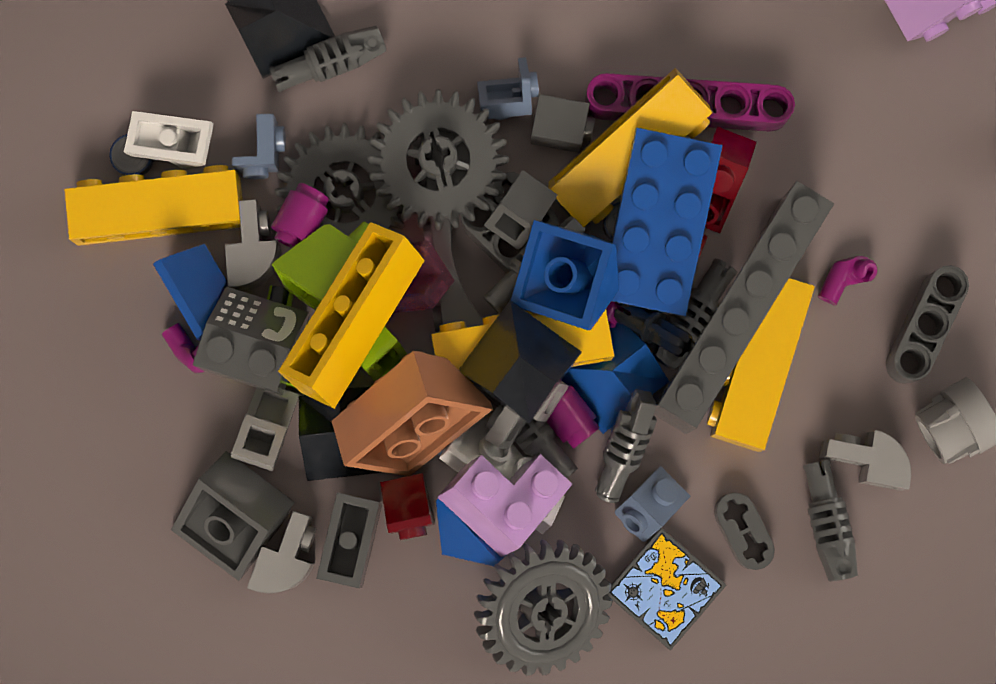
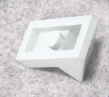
M132 111L124 153L133 157L169 161L182 169L203 166L206 164L214 123L211 121Z

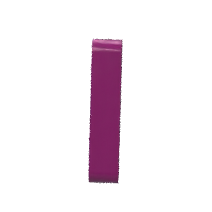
M599 74L588 84L585 103H589L588 112L596 119L616 121L637 102V94L645 91L649 92L664 77ZM686 79L709 104L712 110V114L707 117L710 120L707 126L709 128H717L718 126L724 129L777 131L786 124L794 112L795 100L792 93L779 85ZM599 89H608L614 93L616 101L611 105L604 106L596 102L593 94ZM727 97L735 98L741 105V112L738 114L725 112L721 107L720 100ZM767 100L777 101L783 108V115L780 117L769 116L763 109V102Z

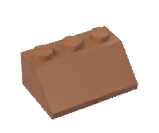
M412 351L405 355L401 362L387 374L377 379L373 386L358 399L350 402L347 408L332 420V425L344 466L411 476L492 411L493 408L491 402L447 358L426 354L421 351Z

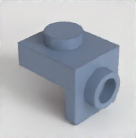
M526 57L518 58L519 78L477 82L480 112L485 108L489 109L487 119L503 120L514 116L532 115L531 98L539 97L537 72H529Z
M256 114L257 156L232 157V167L237 173H243V178L266 179L269 177L268 172H279V152L286 151V133L284 126H278L274 114Z
M660 466L615 510V515L622 521L624 527L630 533L645 542L662 528L691 496Z

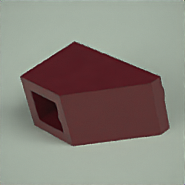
M717 126L711 143L723 145L705 228L720 234L749 169L757 141Z
M420 473L380 482L388 533H399L400 540L427 535L426 527L435 524L424 474Z

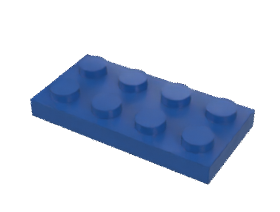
M635 128L611 242L616 245L619 291L612 299L613 302L686 316L723 145Z

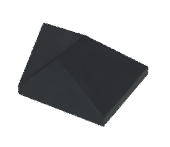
M229 0L225 4L263 79L271 75L269 67H275L304 55L303 51L307 50L306 47L335 36L317 0Z
M510 300L460 367L459 371L472 383L530 424L582 352Z
M370 387L347 388L335 409L307 395L299 396V441L307 481L385 473L344 466L332 425V420L344 411L350 402L358 399Z

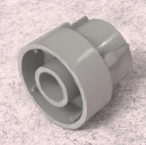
M968 377L942 390L938 396L931 399L932 403L915 413L916 423L925 441L942 464H951L967 455L971 458L996 446V415L985 396Z

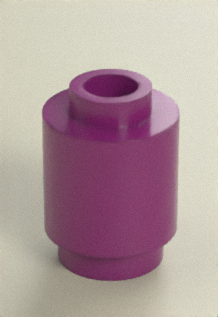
M299 183L295 191H289L271 225V228L277 232L275 239L292 249L319 229L328 212L325 206L329 198L315 188Z
M572 385L568 387L547 420L548 425L555 431L559 439L563 443L567 441L573 449L600 429L594 421L597 416Z

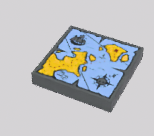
M660 528L612 583L611 590L606 595L671 651L727 585L666 531Z

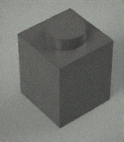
M539 94L531 144L580 153L582 141L591 142L595 117L587 116L589 103Z
M522 170L484 226L520 250L529 238L533 221H541L558 195L541 181Z

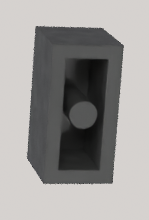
M337 492L316 579L355 588H363L383 503Z

